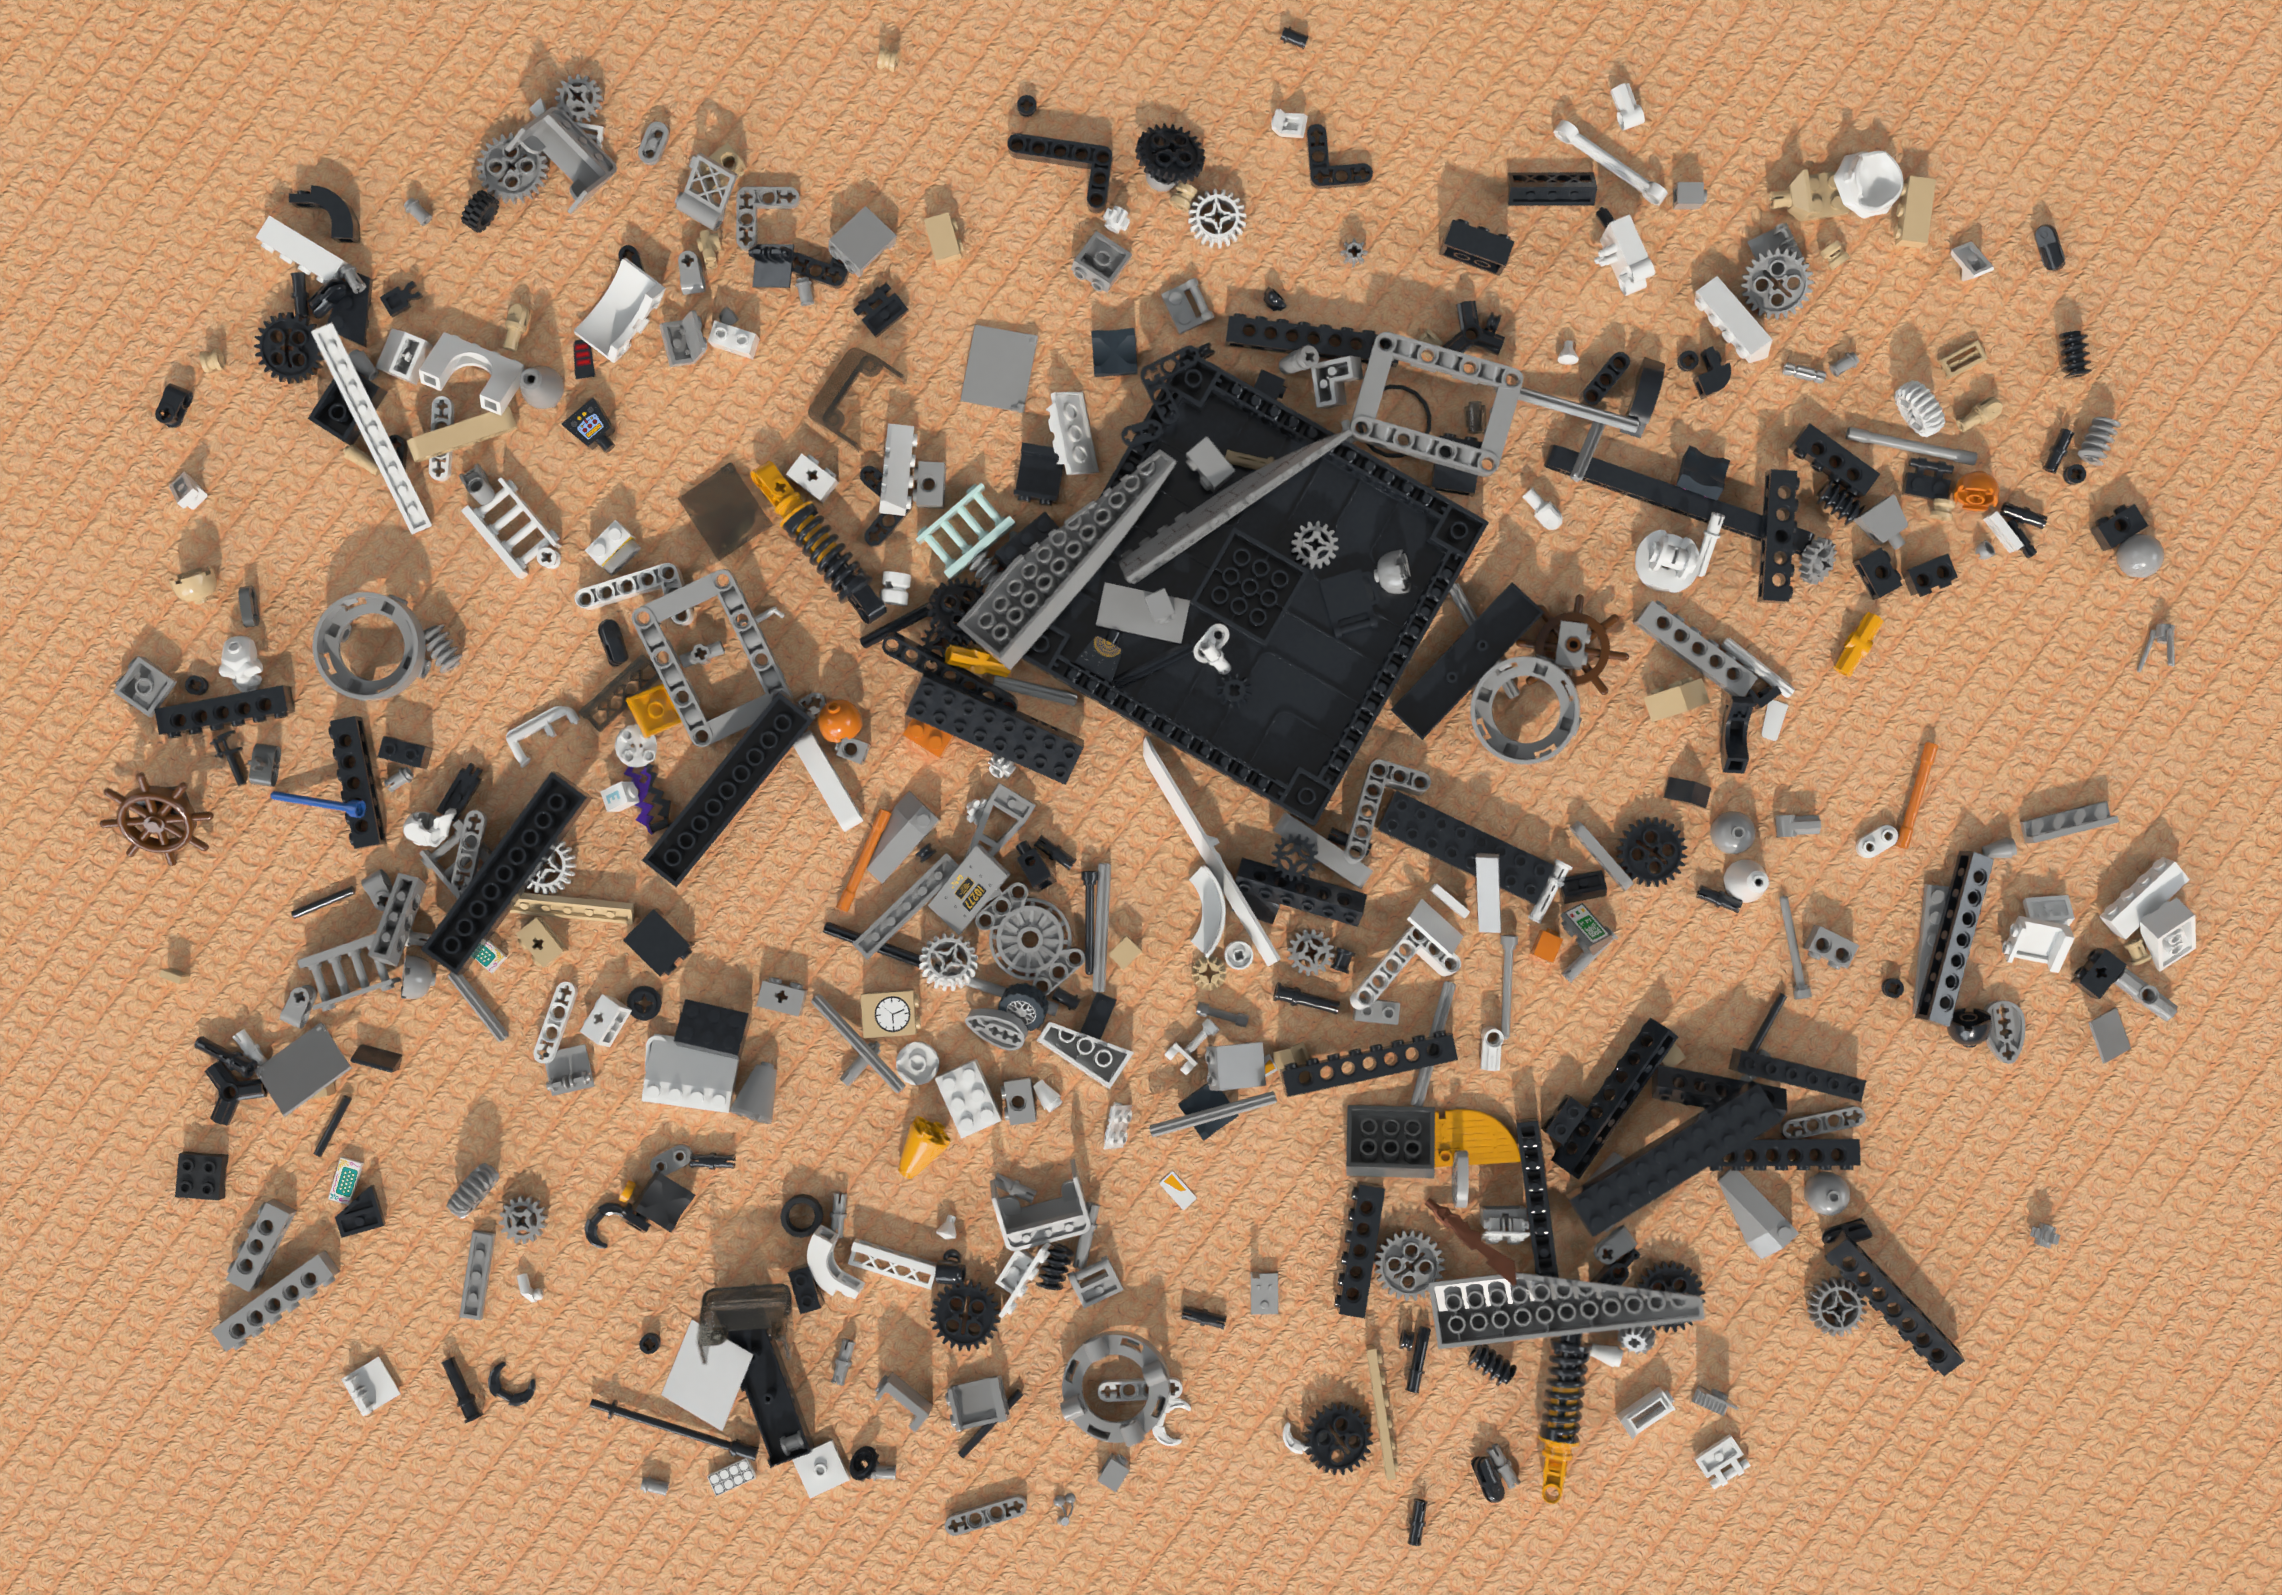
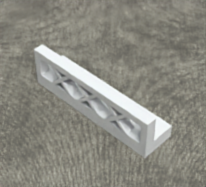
M856 1238L854 1240L848 1262L849 1265L931 1290L935 1278L936 1262ZM856 1252L868 1255L869 1260L863 1263L855 1261ZM878 1258L888 1261L890 1266L885 1269L878 1268L874 1260ZM901 1265L910 1268L911 1272L901 1275L895 1266ZM920 1271L930 1274L929 1282L920 1281L916 1272Z

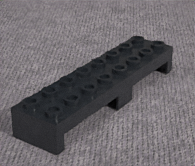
M1513 582L1510 583L1393 706L1391 711L1423 740L1484 674L1537 621L1544 611Z
M925 669L905 713L907 716L1066 785L1084 748V740Z
M1393 791L1376 827V831L1476 878V855L1499 854L1500 889L1536 905L1554 867L1553 864L1399 791Z
M755 1283L713 1298L710 1306L712 1311L715 1310L725 1338L753 1354L740 1387L742 1391L745 1390L769 1455L767 1461L770 1468L811 1453L815 1445ZM800 1430L807 1449L801 1448L786 1456L781 1447L780 1438L792 1436Z

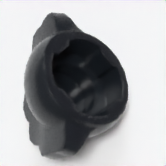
M1268 287L1264 292L1266 306L1273 311H1282L1287 307L1285 300L1276 290Z

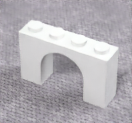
M444 332L419 369L421 383L441 391L450 376L457 369L465 366L481 367L491 375V378L480 393L481 408L502 415L520 387V376L524 371V365L517 360H511L495 351H489L478 344L467 342L456 335Z

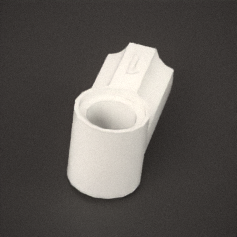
M1629 83L1618 85L1610 91L1618 111L1617 120L1622 130L1645 122L1643 110L1639 104L1637 105Z
M1487 1026L1481 1032L1480 1069L1497 1071L1500 1070L1501 1046L1504 1037L1502 1032L1496 1027ZM1496 1032L1497 1039L1493 1042H1488L1487 1037L1489 1033Z

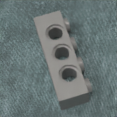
M398 873L368 956L374 960L398 966L427 886L421 879Z
M275 1199L264 1202L258 1210L257 1214H259L257 1221L253 1222L247 1233L249 1236L247 1240L243 1241L238 1248L237 1253L239 1255L236 1261L234 1260L228 1267L227 1272L229 1274L226 1280L248 1292L256 1289L297 1210ZM267 1220L273 1223L272 1230L267 1227ZM257 1239L263 1243L262 1249L257 1247ZM247 1259H250V1260L252 1261V1263H253V1267H252V1268H249V1267L247 1266V1264H246V1260H247Z

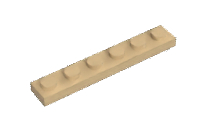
M523 893L510 910V913L633 924L635 920L633 903Z
M1374 1344L1365 1345L1385 1475L1387 1480L1396 1479L1395 1472H1398L1399 1468L1397 1458L1392 1456V1450H1395L1394 1437L1389 1436L1388 1430L1392 1428L1390 1415H1386L1385 1407L1389 1406L1387 1393L1383 1394L1382 1385H1385L1384 1372L1379 1371L1378 1365L1382 1363L1381 1352L1376 1350Z

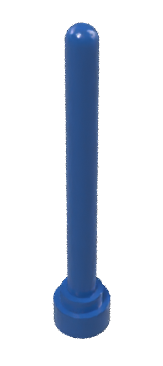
M273 791L270 794L273 800L346 811L350 817L361 818L366 810L364 801L351 800L345 803Z

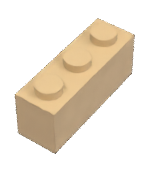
M1909 176L1903 181L1901 204L1899 203L1896 210V216L1899 217L1898 225L1895 226L1893 237L1896 238V246L1921 249L1928 244L1936 179Z

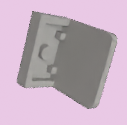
M695 310L690 311L683 320L665 322L659 325L670 367L695 364L706 352L707 341L701 333V318L697 316Z

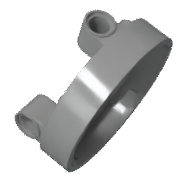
M359 592L342 597L327 608L317 623L312 644L315 664L327 684L347 697L361 701H373L391 698L408 688L416 677L422 679L426 677L431 668V661L425 659V635L418 618L407 607L408 601L391 594L386 596L372 592ZM358 598H365L367 604H361L347 610L346 605L350 606L359 602ZM372 613L381 614L391 619L401 630L405 645L404 655L398 668L389 676L375 681L355 676L344 664L340 651V644L344 643L350 636L352 626L349 624L362 615ZM329 653L331 663L337 672L332 675L328 670L330 668L326 657L324 658V654Z
M1536 654V656L1509 658L1492 667L1478 681L1471 700V721L1478 739L1493 755L1515 764H1535L1554 757L1566 747L1573 736H1576L1582 720L1580 717L1579 695L1568 674L1558 665L1554 664L1555 660ZM1511 663H1517L1518 667H1513L1511 669L1504 671L1500 675H1497V669L1502 671L1508 667H1511ZM1519 676H1533L1547 682L1556 692L1560 703V716L1554 730L1545 738L1532 743H1521L1506 737L1497 728L1492 715L1493 700L1499 688L1508 680ZM1562 680H1565V682L1567 683L1565 686L1569 692V695L1573 696V701L1569 700L1567 691L1561 683ZM1483 718L1484 725L1492 738L1484 739L1483 736L1486 733L1482 724L1477 725V719ZM1555 744L1556 749L1553 752L1549 749L1540 753V758H1536L1534 752L1544 750Z
M1118 1330L1099 1333L1079 1346L1065 1368L1062 1381L1063 1401L1060 1403L1061 1412L1067 1422L1073 1420L1081 1430L1098 1440L1112 1443L1125 1442L1127 1447L1136 1445L1143 1441L1145 1434L1159 1422L1168 1404L1171 1381L1167 1364L1157 1348L1137 1334ZM1127 1338V1342L1137 1346L1139 1344L1143 1345L1142 1352L1131 1346L1121 1344L1122 1339ZM1114 1354L1126 1356L1139 1364L1142 1368L1144 1379L1149 1386V1395L1144 1408L1133 1418L1119 1422L1108 1421L1097 1416L1088 1407L1082 1390L1083 1378L1088 1367L1093 1362ZM1075 1360H1077L1080 1363L1078 1364L1074 1372L1073 1380L1070 1381V1374H1073L1074 1368L1077 1364ZM1159 1395L1164 1396L1165 1398L1160 1399L1157 1410H1159L1157 1415H1151L1156 1407Z

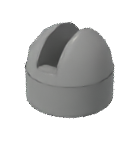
M728 307L724 308L719 315L720 321L730 326L739 320L736 314Z
M1985 540L1976 547L1975 554L1979 553L1981 555L1979 559L1986 560L1995 555V549L1990 542Z

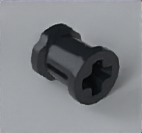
M1337 947L1338 953L1334 964H1331L1330 968L1349 974L1348 967L1356 953Z

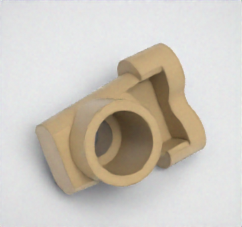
M703 230L700 232L701 238L697 239L699 252L703 251L706 268L715 269L718 266L715 251H721L718 233L710 234L709 230Z

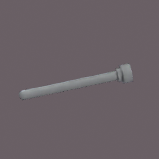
M1783 895L1779 900L1796 981L1795 990L1793 991L1794 999L1812 997L1811 988H1808V984H1805L1789 900L1787 896Z
M1501 935L1500 941L1502 949H1505L1501 1032L1505 1040L1510 1037L1513 949H1516V945H1518V936Z

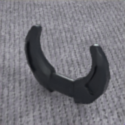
M604 1203L598 1207L599 1210L591 1220L588 1218L584 1230L586 1238L592 1245L603 1249L608 1247L606 1243H603L598 1238L597 1224L605 1215L615 1214L623 1217L624 1215L621 1214L623 1206L618 1203Z
M503 1362L495 1366L488 1378L489 1390L494 1397L498 1395L500 1398L508 1401V1405L511 1406L525 1404L533 1397L536 1390L535 1379L530 1381L526 1391L513 1395L502 1388L503 1385L499 1379L500 1372L506 1366V1363Z

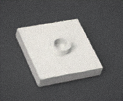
M833 1439L815 1446L811 1453L792 1460L809 1498L850 1480V1476Z

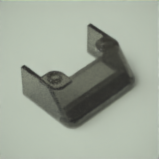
M851 348L808 409L809 417L820 427L859 452L861 450L859 445L840 432L844 426L845 417L837 407L861 373L867 377H875L883 370L904 385L907 380L902 373L877 356L860 348Z
M786 1284L711 1288L707 1290L702 1296L697 1345L702 1364H707L709 1346L723 1344L728 1338V1331L771 1328L772 1337L777 1341H783L787 1359L792 1358L794 1326L792 1295L789 1286Z

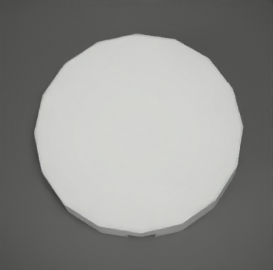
M909 1043L900 1050L896 1058L897 1072L905 1082L911 1085L928 1083L936 1076L939 1069L938 1054L927 1043Z

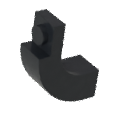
M311 185V193L308 191H297V194L289 193V203L296 208H321L328 211L332 222V239L338 243H360V226L357 216L349 204L337 194L324 187Z
M1644 357L1636 376L1634 394L1625 415L1626 417L1639 420V426L1636 432L1620 429L1621 433L1641 439L1659 396L1664 377L1665 363Z
M1732 696L1729 705L1725 706L1720 743L1721 765L1724 773H1745L1749 761L1747 730L1755 704L1754 697Z

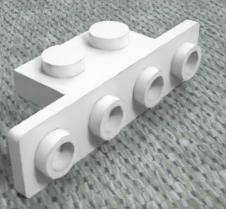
M1046 1243L1041 1247L1036 1257L1024 1249L1014 1252L995 1282L1012 1294L1000 1312L999 1317L1003 1318L1007 1313L1009 1315L1013 1313L1018 1305L1015 1303L1018 1296L1022 1298L1028 1289L1026 1286L1028 1280L1032 1281L1039 1272L1037 1266L1039 1263L1043 1264L1050 1253L1047 1250L1051 1244Z

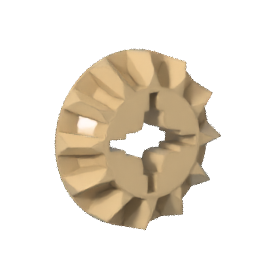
M1215 956L1199 958L1192 968L1193 981L1204 990L1219 988L1226 978L1224 963ZM1207 964H1209L1212 971H1219V973L1212 975L1211 982H1209L1207 976L1199 974L1207 970Z

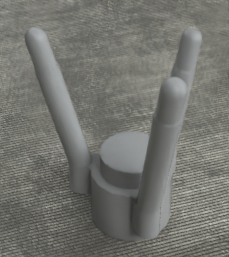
M2157 624L2156 630L2150 631V638L2137 672H2141L2155 638L2157 643L2167 644L2168 666H2175L2174 625Z

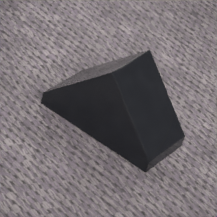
M1668 777L1663 798L1706 809L1711 787L1694 781Z

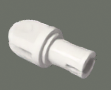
M1533 487L1522 496L1535 510L1534 517L1546 529L1555 530L1560 527L1563 516L1551 501L1545 502Z

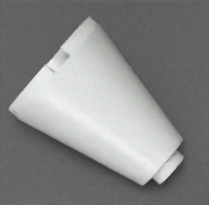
M1747 859L1732 863L1726 869L1723 877L1727 894L1742 900L1743 903L1759 899L1769 886V879L1763 867L1757 862Z

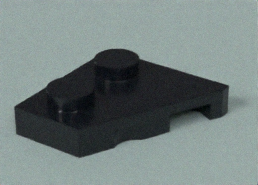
M374 1184L370 1185L335 1217L341 1238L385 1226L386 1222Z

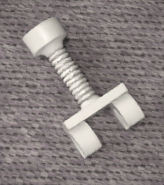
M1209 1018L1202 1023L1203 1029L1199 1032L1200 1034L1186 1048L1181 1047L1175 1042L1165 1053L1169 1060L1178 1052L1188 1059L1180 1068L1185 1075L1198 1064L1191 1056V1053L1209 1035L1215 1036L1220 1030Z

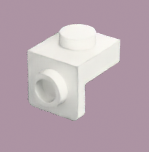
M1276 109L1275 116L1272 117L1271 121L1272 130L1280 137L1304 138L1308 117L1305 114L1285 113L1281 109Z

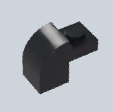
M1713 346L1700 353L1708 372L1693 379L1701 400L1719 392L1727 385L1731 377L1730 362L1721 366V356L1717 350L1715 351Z

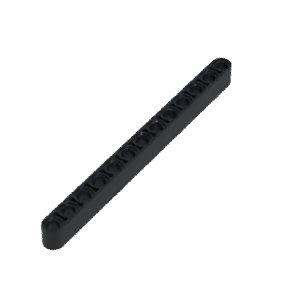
M1551 445L1544 467L1570 476L1580 453L1559 445ZM1592 457L1582 481L1709 524L1712 512L1720 513L1725 516L1721 526L1722 529L1761 542L1763 515L1719 500L1716 501ZM1797 527L1796 533L1793 534V542L1796 544L1795 554L1802 556V553L1807 551V545H1812V540L1815 537L1814 533ZM1777 531L1775 534L1776 540L1783 542V534Z

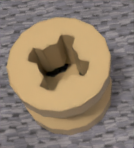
M882 46L878 56L877 68H888L891 72H896L900 51H889L887 47Z
M219 348L213 349L212 352H200L199 359L205 373H210L214 369L219 371L225 369V359Z
M1940 498L1934 499V510L1931 511L1930 517L1951 521L1953 518L1951 512L1955 508L1956 502Z

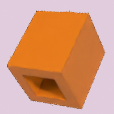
M1549 928L1546 931L1539 930L1530 954L1554 963L1563 941L1562 938L1558 937L1559 932Z

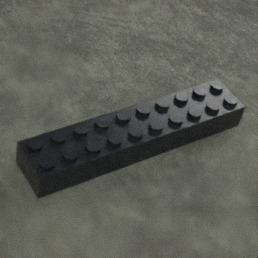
M781 690L641 861L673 886L677 887L816 717Z
M551 771L421 950L456 976L464 974L593 797L559 772Z
M1752 1080L1565 1196L1588 1233L1595 1237L1779 1124L1782 1120L1759 1083Z

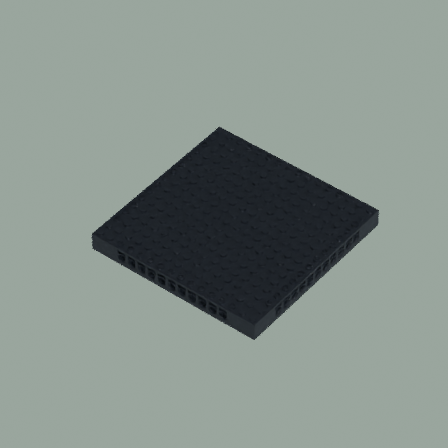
M1187 351L1185 358L1181 360L1179 358L1180 367L1184 366L1182 364V361L1186 359H1189L1190 362H1192L1195 353L1190 354L1189 351ZM1199 356V361L1195 366L1167 379L1165 382L1179 409L1178 422L1171 426L1163 424L1152 405L1143 422L1148 420L1158 421L1162 426L1161 437L1156 441L1128 447L1103 492L1108 488H1114L1122 482L1121 478L1127 474L1131 475L1137 470V466L1159 450L1173 458L1176 464L1120 543L1020 659L1311 826H1315L1489 522L1349 441L1344 440L1138 583L1128 582L1119 564L1123 553L1129 549L1135 551L1140 547L1139 543L1147 537L1152 539L1158 535L1156 531L1162 526L1174 524L1176 522L1175 518L1181 513H1190L1219 492L1257 471L1230 464L1235 470L1233 478L1215 493L1211 490L1206 491L1199 482L1200 473L1197 469L1193 471L1186 463L1188 460L1186 453L1204 438L1208 437L1224 458L1226 457L1227 450L1265 459L1274 457V460H1278L1303 447L1336 435ZM1160 391L1156 398L1157 401H1163L1166 398L1165 391ZM1170 401L1163 406H1158L1159 409L1165 408V419L1173 420V415L1176 413L1169 411L1167 406L1171 404ZM1150 425L1149 430L1143 431V434L1151 433L1152 436H1155L1158 428ZM1317 521H1319L1320 527L1323 528L1327 524L1328 532L1331 530L1335 531L1332 538H1338L1334 545L1339 548L1337 551H1332L1336 557L1334 559L1328 558L1330 561L1329 565L1323 562L1321 569L1318 568L1317 564L1314 565L1313 569H1310L1309 563L1303 567L1302 559L1295 560L1298 553H1292V549L1296 548V546L1292 545L1291 541L1297 540L1294 533H1301L1300 526L1307 528L1308 522L1315 526ZM1312 532L1305 534L1302 539H1309L1312 536ZM1321 533L1322 539L1325 542H1328L1326 536ZM1314 540L1312 544H1309V546H1313L1314 551H1316L1318 547H1321L1320 545H1317L1316 540ZM1301 549L1302 553L1309 558L1308 552L1305 549ZM1402 549V554H1406L1411 576L1407 578V583H1411L1410 591L1402 594H1392L1384 590L1380 582H1377L1379 585L1378 595L1380 602L1373 605L1372 608L1378 627L1373 629L1367 627L1343 634L1342 638L1336 639L1320 587V581L1357 569H1361L1362 573L1370 571L1374 578V570L1377 569L1380 558L1388 552ZM1328 552L1319 553L1317 559L1323 558ZM1110 583L1152 593L1165 588L1168 596L1190 600L1181 644L1189 641L1194 648L1214 624L1226 626L1229 631V639L1221 648V651L1224 654V658L1231 665L1229 673L1232 674V678L1235 679V675L1238 672L1240 673L1239 681L1245 676L1248 678L1243 683L1244 686L1252 684V688L1245 689V692H1251L1252 696H1243L1247 699L1248 704L1245 705L1239 700L1240 709H1237L1235 702H1233L1232 709H1228L1229 701L1227 700L1225 704L1221 705L1220 702L1225 697H1216L1217 693L1223 692V690L1216 689V685L1224 686L1220 678L1223 677L1228 682L1227 674H1220L1215 666L1210 665L1208 662L1201 663L1197 661L1194 653L1121 688H1117L1114 681L1109 684L1106 680L1104 681L1091 674L1090 671L1075 665L1076 659L1096 635L1105 639L1110 630L1109 628L1096 626L1104 584ZM1365 612L1338 620L1339 626L1367 619L1368 614ZM1115 630L1122 634L1116 646L1123 649L1115 676L1180 645V643ZM1217 631L1214 633V637L1221 639L1222 633ZM1200 650V654L1202 656H1205V654ZM1233 685L1229 686L1231 690L1229 695L1233 697L1235 694V697L1239 695V687L1236 685L1235 687Z

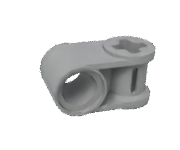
M692 251L682 252L678 257L683 295L706 292L701 260ZM689 258H691L694 261L691 262L690 267L686 264L689 262Z
M478 463L467 473L459 475L467 491L479 504L487 505L493 501L495 492L487 474Z
M379 869L361 880V884L374 906L378 910L384 911L386 907L384 903L387 901L386 897L389 898L393 886L385 871Z
M310 985L293 989L280 1014V1020L299 1029L303 1028L317 998L316 989Z
M1622 1225L1594 1247V1256L1602 1263L1611 1264L1635 1248L1637 1242L1627 1228ZM1603 1249L1608 1250L1607 1257L1602 1256L1604 1254Z

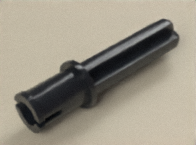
M1420 1326L1418 1330L1411 1367H1408L1409 1376L1405 1390L1409 1392L1419 1393L1422 1374H1425L1423 1366L1431 1329L1428 1327Z

